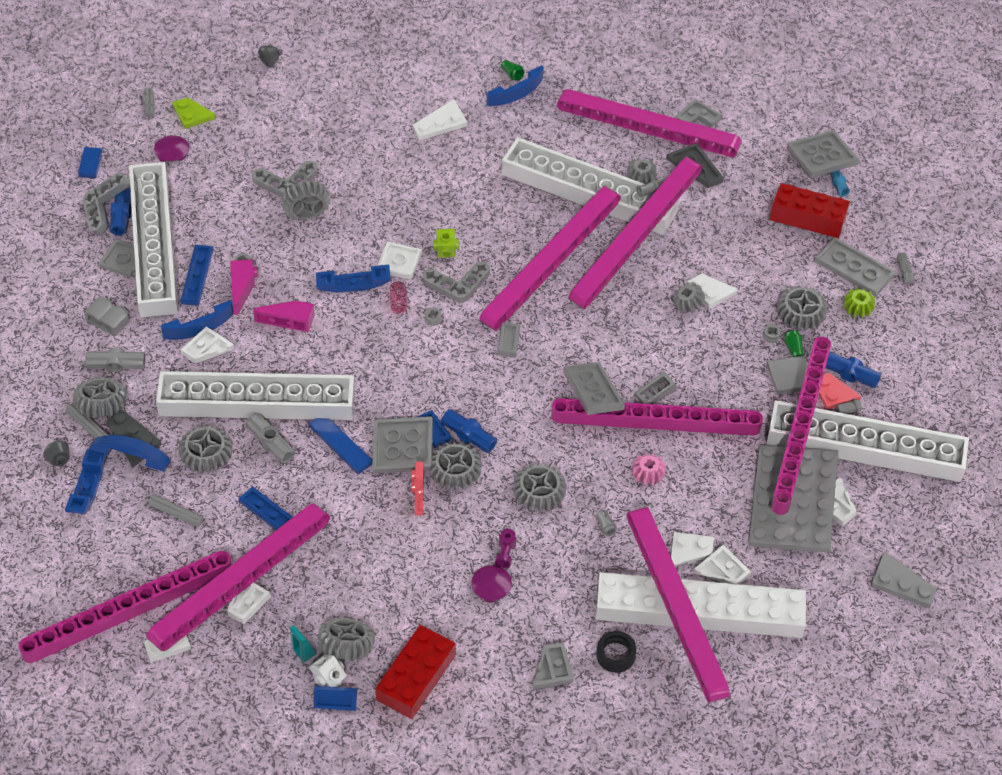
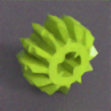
M857 287L855 291L850 289L844 297V309L847 310L848 315L853 313L854 318L857 315L861 319L864 315L869 317L875 309V297L872 296L871 291L866 292L865 288L859 290Z

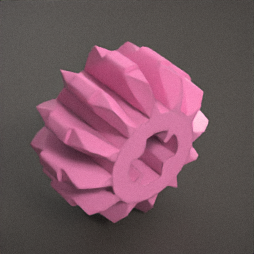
M646 452L643 457L638 455L632 466L633 477H636L637 482L643 481L644 486L647 482H650L652 486L655 482L660 483L666 472L665 462L661 461V456L655 457L654 452L651 456H648Z

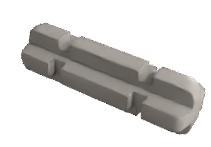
M152 88L144 89V106L147 117L154 116L155 114Z
M905 252L898 253L897 261L900 263L899 268L904 283L912 284L915 278L909 260H907V254Z

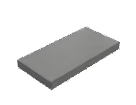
M836 237L825 246L814 260V262L859 288H865L866 292L871 291V294L875 297L896 274V271Z
M600 362L565 366L563 368L565 377L587 415L624 410L625 404Z

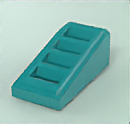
M294 625L291 626L292 649L302 662H306L317 653L298 628Z

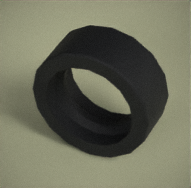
M607 632L598 641L596 652L598 663L609 672H625L635 662L637 649L635 641L625 632ZM618 643L624 645L628 649L629 654L623 660H612L604 654V648L609 644Z

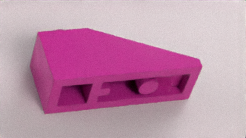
M252 259L230 261L234 315H238L255 285L254 278L258 277L257 266L253 267Z
M300 301L256 307L253 310L255 322L309 332L315 316L314 304Z

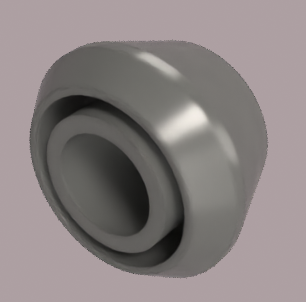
M264 45L259 47L258 55L262 63L266 64L265 66L273 67L279 60L280 52L276 46Z
M63 441L51 442L43 452L44 459L54 466L65 465L69 460V445Z

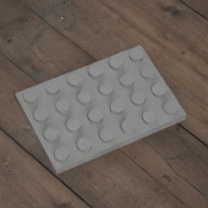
M760 445L749 546L830 553L838 450L805 448L788 513L778 515L773 512L771 506L786 447Z

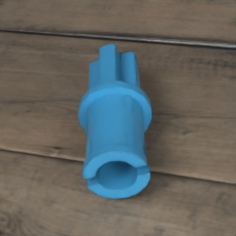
M840 170L831 172L833 186L837 188L839 195L842 197L847 196L850 193V189L846 184V178L842 176Z

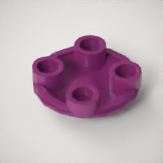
M176 135L165 136L159 139L154 146L155 155L161 162L182 161L186 158L189 150L188 142L183 137Z
M494 565L484 566L474 573L471 586L477 596L488 603H493L495 600L504 598L510 592L512 580L509 573L503 568Z

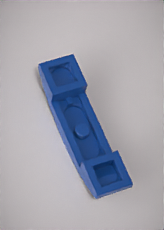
M541 65L529 71L527 79L505 90L499 86L487 92L486 104L488 106H499L512 103L527 96L542 82L544 66Z
M389 264L371 266V271L342 275H335L334 271L316 273L317 289L327 292L364 291L391 281Z
M232 301L213 306L214 313L180 324L179 320L176 319L160 325L163 339L178 340L192 338L199 334L206 326L211 330L216 329L234 314Z
M100 436L89 447L90 450L106 455L113 449L146 459L145 466L163 472L171 462V459L158 448L128 436Z
M90 449L86 450L82 461L80 477L74 493L70 494L65 512L86 514L95 499L103 474L106 454Z

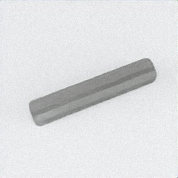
M74 403L67 405L66 412L94 439L107 435L87 415L77 412Z
M151 495L148 500L150 506L191 525L199 527L203 522L201 515L157 495Z

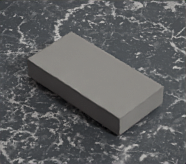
M502 322L497 355L516 357L521 324Z

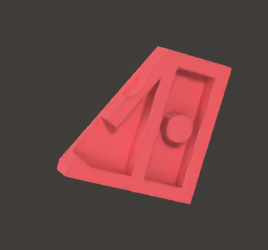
M824 374L819 397L826 410L836 408L837 404L850 402L854 398L856 400L861 399L858 393L832 374Z
M415 462V470H411V493H415V515L423 516V462Z

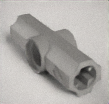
M116 347L109 349L108 352H86V368H103L110 372H121L123 369L145 368V352H125L123 349Z
M260 414L250 416L246 426L262 442L263 448L270 451L281 463L291 461L295 451L279 435L278 429L275 426H271Z

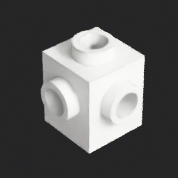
M324 654L309 667L315 676L314 681L318 686L339 687L342 684V680L347 676L343 670V664L332 655Z

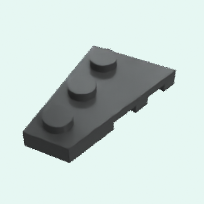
M697 143L666 155V159L675 166H678L686 156L702 165V170L696 180L707 188L723 183L724 177Z
M119 410L117 414H114L107 420L113 435L136 438L156 448L162 445L157 437L123 410ZM124 453L132 469L144 460L143 458Z

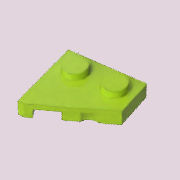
M189 97L172 102V107L184 129L216 119L215 113Z

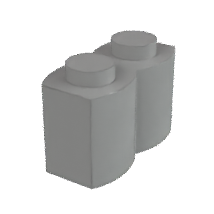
M98 297L84 311L85 320L88 323L114 337L129 323L128 312L122 307L113 306L112 302L108 299Z

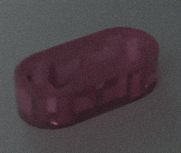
M400 281L393 282L390 285L391 310L396 314L404 313L407 310L406 285ZM396 289H400V294H396ZM397 301L401 302V306H397Z

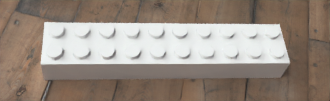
M518 137L502 160L503 176L584 206L603 186H607L621 195L620 202L609 215L626 222H630L654 194L641 197L637 192V186L644 185L641 182ZM679 199L652 230L653 232L661 235L665 234L678 212Z
M165 162L129 165L137 301L140 318L178 314Z
M160 371L156 405L159 416L249 418L253 414H260L263 418L268 419L329 418L330 420H353L354 375Z
M775 400L766 445L787 446L797 404ZM815 408L805 448L838 450V459L961 482L966 469L969 437Z
M600 572L596 620L674 627L652 577ZM681 579L702 628L705 630L803 638L806 627V590Z

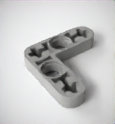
M314 161L304 162L288 180L265 169L258 168L252 172V181L254 184L283 197V192L287 191V187L298 184V182H295L296 179L301 178L304 180L303 182L307 179L310 182L318 173L317 164ZM273 182L279 183L278 186H271L270 184Z
M116 173L83 196V205L89 229L97 235L103 234L108 227L103 203L125 190L130 184L129 177L124 173ZM98 209L97 213L92 216L94 211Z
M477 262L460 282L434 269H427L422 274V282L456 302L464 303L488 278L490 266L486 262ZM474 280L476 281V283L470 285L467 283V281ZM449 284L450 287L446 289L442 288L441 285Z

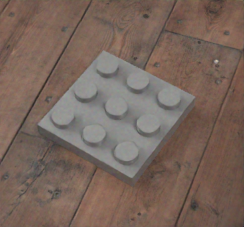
M835 130L787 143V149L810 178L849 168L859 163L858 157Z
M432 417L374 420L372 467L374 474L411 472V470H415V462H423L424 471H431L432 464L430 462H432L433 456Z

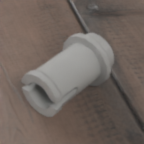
M855 398L850 402L836 405V411L844 414L853 412L857 414L862 410L860 400Z
M607 510L599 511L596 514V518L602 527V533L606 536L615 534L617 526L612 522Z

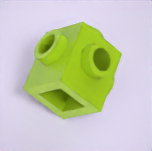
M436 229L433 250H437V258L456 257V250H459V239H455V229Z

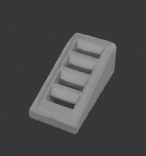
M664 371L636 391L634 395L642 404H654L675 392L677 387ZM658 386L661 391L658 392L655 387ZM649 390H652L655 395L652 396ZM645 393L649 399L646 401L642 394Z

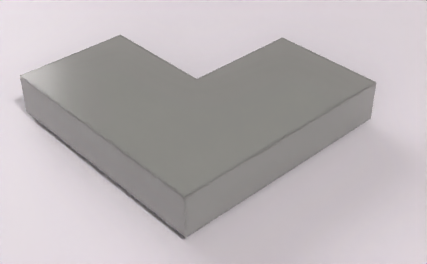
M695 99L674 118L691 123L699 120L712 128L722 120L723 115Z

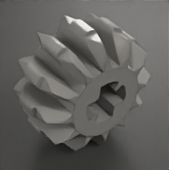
M638 157L637 160H632L627 167V176L632 180L648 184L657 177L656 164H653L652 160L647 161L646 157L644 159Z
M694 282L690 285L685 283V286H679V290L674 291L673 301L677 309L685 314L688 311L693 314L695 309L700 310V306L704 305L705 294L701 286L696 285Z

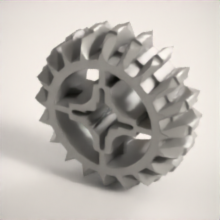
M307 179L305 182L299 181L298 184L287 187V191L283 192V197H281L283 211L292 220L298 219L301 221L318 217L319 214H325L324 210H327L330 204L329 191H327L324 184H321L320 181L315 182L314 179L310 182Z
M798 285L797 288L792 286L790 290L786 289L780 295L777 303V312L780 314V320H784V324L790 323V328L797 326V330L800 327H803L805 331L808 327L812 330L815 326L819 327L821 322L825 320L828 311L825 296H821L820 291L815 292L814 288L808 289L807 285L804 288Z
M104 376L102 378L95 377V379L88 378L87 381H81V384L76 386L73 393V403L77 408V412L87 415L88 418L95 416V418H104L107 415L112 416V413L117 414L126 405L125 387H123L122 383H118V380H112L111 377L107 379Z
M202 424L201 428L194 426V431L188 430L187 435L182 436V441L179 443V455L187 468L191 467L193 472L197 469L200 474L203 470H206L209 474L210 469H214L217 472V466L224 468V462H229V457L232 455V443L224 429L220 430L218 426L212 428L211 424L205 427Z
M453 441L452 445H449L446 442L445 447L439 445L438 450L433 451L432 462H430L432 464L430 476L434 478L435 484L440 483L441 488L447 485L448 490L452 487H455L456 491L459 487L465 490L466 484L472 487L473 481L477 482L478 476L481 474L482 462L480 455L477 454L475 448L471 449L470 444L463 446V442L456 444ZM465 460L471 465L470 467L464 462ZM441 464L447 469L446 471L440 467Z
M538 462L537 466H534L532 463L529 465V468L524 466L522 471H518L513 485L515 499H518L519 505L524 504L525 509L531 507L532 512L537 508L540 513L543 508L548 512L551 507L556 509L557 504H561L567 488L565 478L561 476V471H555V466L549 468L547 463L542 466L540 462ZM549 481L555 486V489L551 487ZM524 486H528V489L531 490V492H528Z
M338 617L337 619L331 618L330 621H325L324 625H321L317 640L319 649L323 650V654L332 655L337 660L343 659L345 662L346 660L354 662L355 659L362 660V657H368V653H371L375 638L373 629L369 628L368 624H363L362 620L356 621L355 618Z

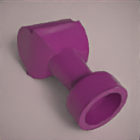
M504 529L501 535L499 534L501 553L495 559V565L498 567L509 568L511 566L512 558L509 554L510 550L516 547L517 539L512 529Z

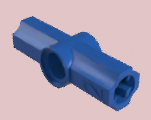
M128 187L115 195L114 202L111 203L109 229L110 233L115 236H122L126 233L127 222L131 218V189Z
M829 352L826 364L827 369L839 373L848 382L858 381L872 388L877 387L882 373L863 366L862 361L858 358L850 357L846 359Z
M448 409L444 413L441 423L454 431L461 441L466 444L471 442L486 453H490L497 444V438L483 430L478 421L473 418L466 419L452 409Z

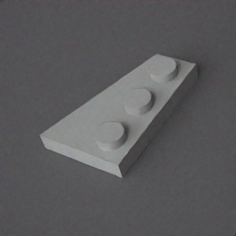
M886 552L882 556L871 585L873 588L927 608L931 607L937 588Z

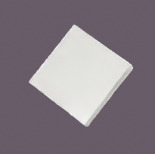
M387 242L378 265L389 264L390 275L412 280L422 255V249Z

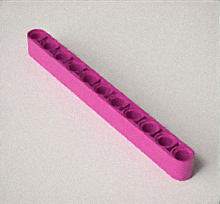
M570 89L563 90L557 102V107L561 111L688 146L697 143L703 150L728 157H735L742 142L738 135Z
M687 156L678 164L573 288L569 295V300L583 309H586L698 177L702 170V165Z
M603 186L483 310L479 320L494 331L498 330L502 322L505 323L620 202L621 195L607 186Z
M817 337L812 347L771 508L778 515H784L790 509L831 348V341L826 337Z
M563 398L553 401L551 412L553 421L564 424L751 436L761 432L763 415L758 411L624 402V410L587 415L579 399Z
M314 503L308 505L148 630L146 638L160 651L170 649L323 529L330 520L329 514Z
M644 507L627 512L630 528L707 702L711 703L730 697L728 683L649 508Z
M218 551L24 637L18 645L22 659L27 663L36 662L205 586L232 565L230 554L226 551Z

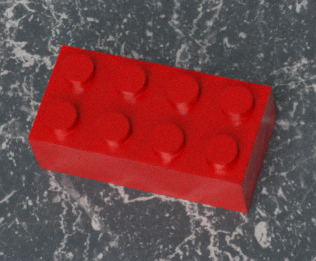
M781 183L773 201L769 220L839 238L847 217L850 201Z
M419 625L375 688L376 701L413 719L456 656V643Z

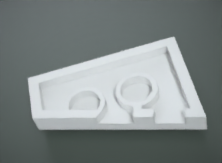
M453 99L413 124V130L420 141L466 127L467 120Z

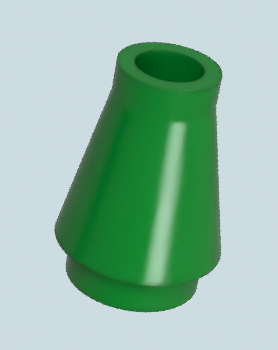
M504 60L501 63V68L504 69L511 80L519 81L523 78L525 71L521 65L509 60Z
M796 330L786 333L784 342L792 356H803L802 335Z

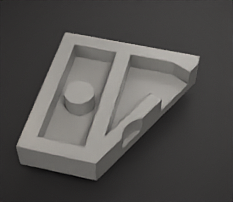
M564 642L543 646L533 682V690L573 683L574 678Z

